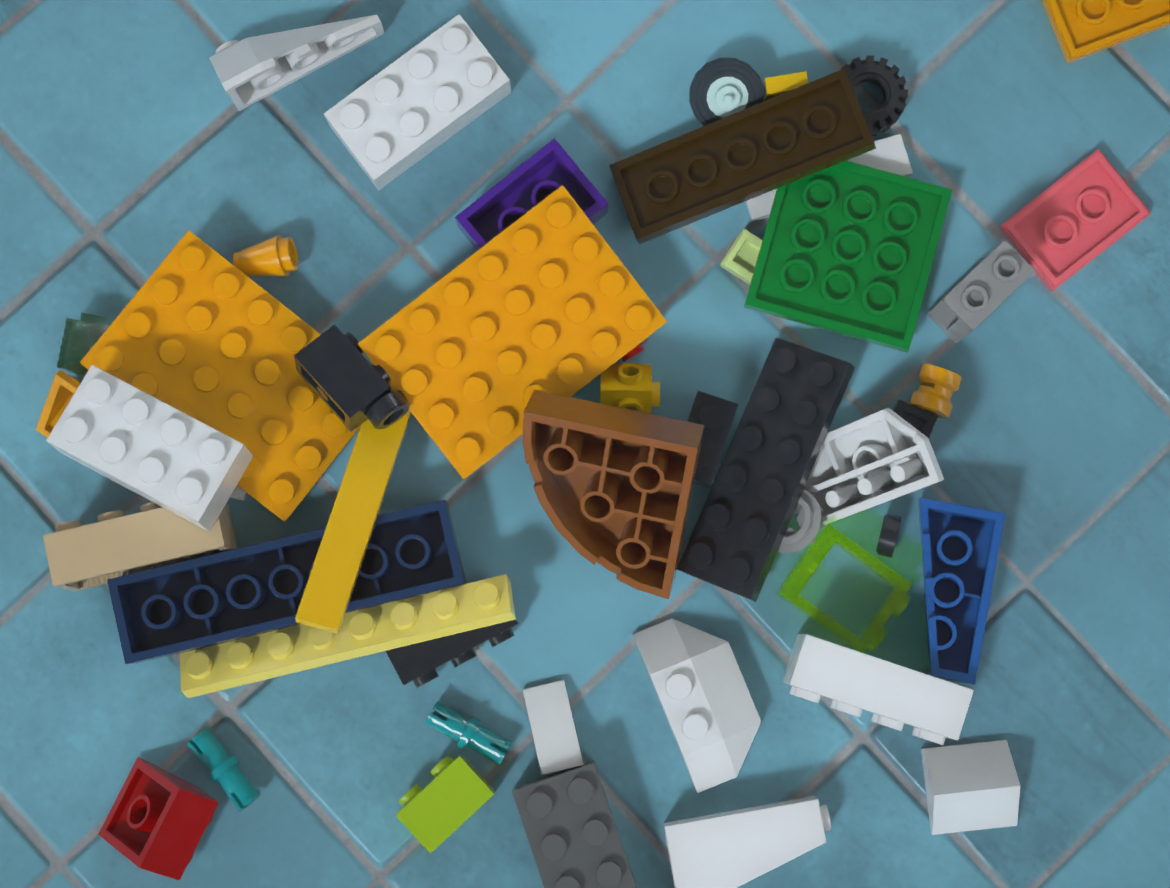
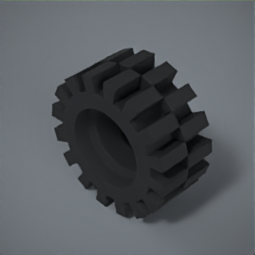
M867 55L865 60H860V57L855 58L850 65L846 63L841 69L845 68L853 89L862 82H872L878 85L883 92L884 102L879 109L875 111L862 110L873 137L877 136L880 131L883 133L888 131L897 122L906 106L905 101L908 97V89H904L906 84L905 77L898 76L897 73L900 69L895 64L891 68L886 65L887 59L881 57L880 61H874V56Z

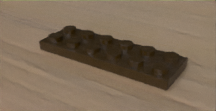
M844 68L609 165L635 238L639 244H642L876 149V146Z

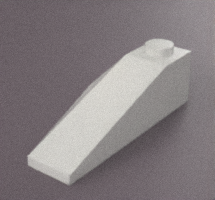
M371 15L248 37L239 42L238 40H230L216 49V54L209 57L225 91L237 109L241 111L385 34L378 15Z

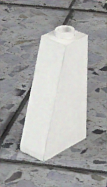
M815 796L663 823L675 888H737L826 843L824 831L831 830L827 805L820 806L819 800Z

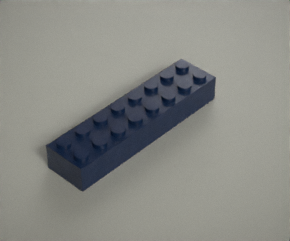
M446 500L377 516L346 613L467 584L449 504ZM326 528L107 579L125 664H137L301 624L296 622L295 617Z

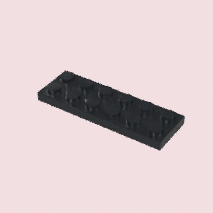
M775 338L677 570L751 601H757L855 369L851 363Z

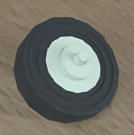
M720 57L706 63L696 72L689 89V102L694 116L705 126L764 102V88L758 73L748 63L737 58Z

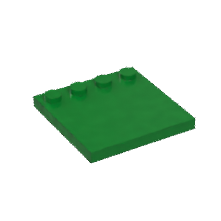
M850 161L841 162L777 188L744 308L907 353L911 346L952 189Z

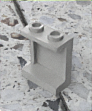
M1003 241L926 315L957 344L979 326L1036 270L1007 241Z

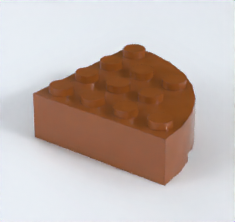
M534 389L524 410L523 448L526 464L529 463L530 472L535 482L533 487L544 511L557 531L581 556L593 565L598 562L607 570L617 574V580L637 590L669 599L677 572L705 425Z

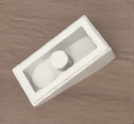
M564 680L523 689L541 774L584 765Z

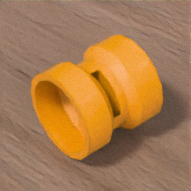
M923 364L918 376L921 382L918 390L912 393L909 404L940 418L948 419L953 407L950 401L952 394L959 390L963 378L950 370Z

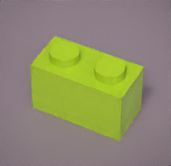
M448 754L430 771L435 777L434 780L423 790L418 784L414 785L398 800L403 808L396 814V817L430 854L496 792L463 754H460L455 760Z

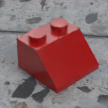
M137 757L98 835L137 867L180 881L187 865L193 858L194 851L206 827L212 821L219 802L190 782Z

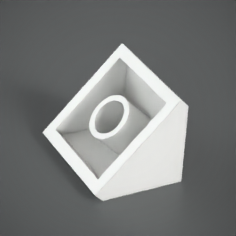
M1007 740L921 749L932 835L1017 826L1021 785Z

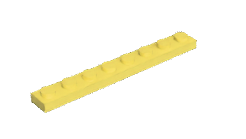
M507 574L348 612L345 613L339 634L299 624L180 653L181 692L187 698H192L516 620L511 581Z

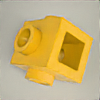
M624 363L613 364L600 374V403L651 414L652 407H660V381H652L651 364Z

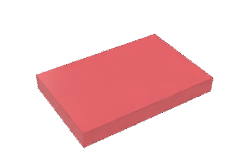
M1097 149L1004 222L999 229L1020 255L1036 270L1037 276L1052 292L1148 217L1151 212L1103 153Z

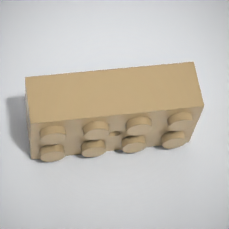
M154 502L139 506L140 513L124 515L123 511H112L97 516V523L81 525V521L76 520L55 525L56 532L43 535L52 584L54 587L75 592L108 584L107 579L238 549L229 504L226 503L210 532Z

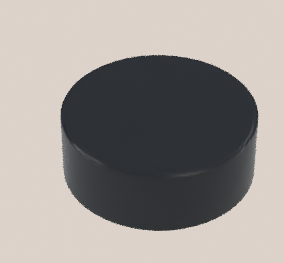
M401 390L393 391L374 403L367 411L366 417L375 429H385L396 423L408 412L410 402Z
M891 514L884 515L876 548L877 555L892 558L902 517Z

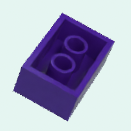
M554 138L459 213L455 219L458 228L478 251L562 185L593 225L608 213V202Z

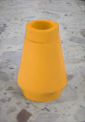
M277 235L240 252L233 253V265L248 277L289 276L290 271L297 270L299 266L296 246L291 237L282 238L280 235Z

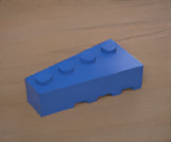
M919 498L918 507L930 676L973 685L976 681L1006 513Z

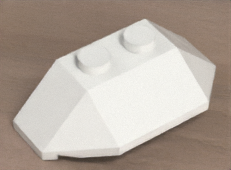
M886 408L828 432L804 489L815 496L819 505L824 510L821 512V522L824 526L944 480L929 438L890 408Z
M672 618L633 634L697 793L736 778L761 720L729 642Z

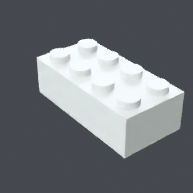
M458 14L326 111L324 116L331 129L379 191L511 93L510 79L461 15Z
M91 365L46 440L65 456L208 532L212 529L253 458V455L244 444L94 365Z
M797 634L782 683L792 686L789 693L791 695L815 703H819L820 697L823 696L832 699L830 708L860 717L862 710L873 713L871 721L899 731H902L904 724L914 727L913 736L944 745L946 738L958 741L974 692L972 689L807 634Z

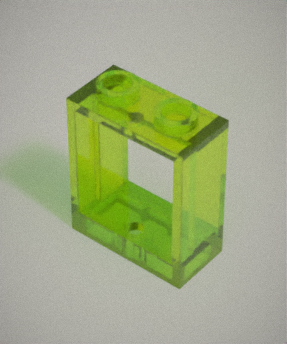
M826 524L815 537L814 544H810L775 595L850 649L864 653L866 649L873 652L887 633L882 628L891 614L898 617L911 600L912 596L907 594V591L912 586V583L833 526ZM834 545L894 587L859 637L799 595Z

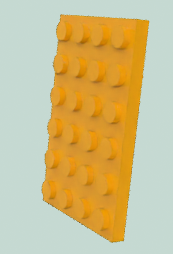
M562 185L361 340L358 345L374 366L380 365L387 372L391 379L388 384L394 391H402L410 402V412L460 476L465 479L523 434L524 410L534 389L568 397L573 396L662 327L667 321Z
M189 230L80 361V364L89 370L91 365H94L244 444L253 455V458L237 486L283 522L288 519L360 428L359 426L350 432L296 371L294 355L321 334Z

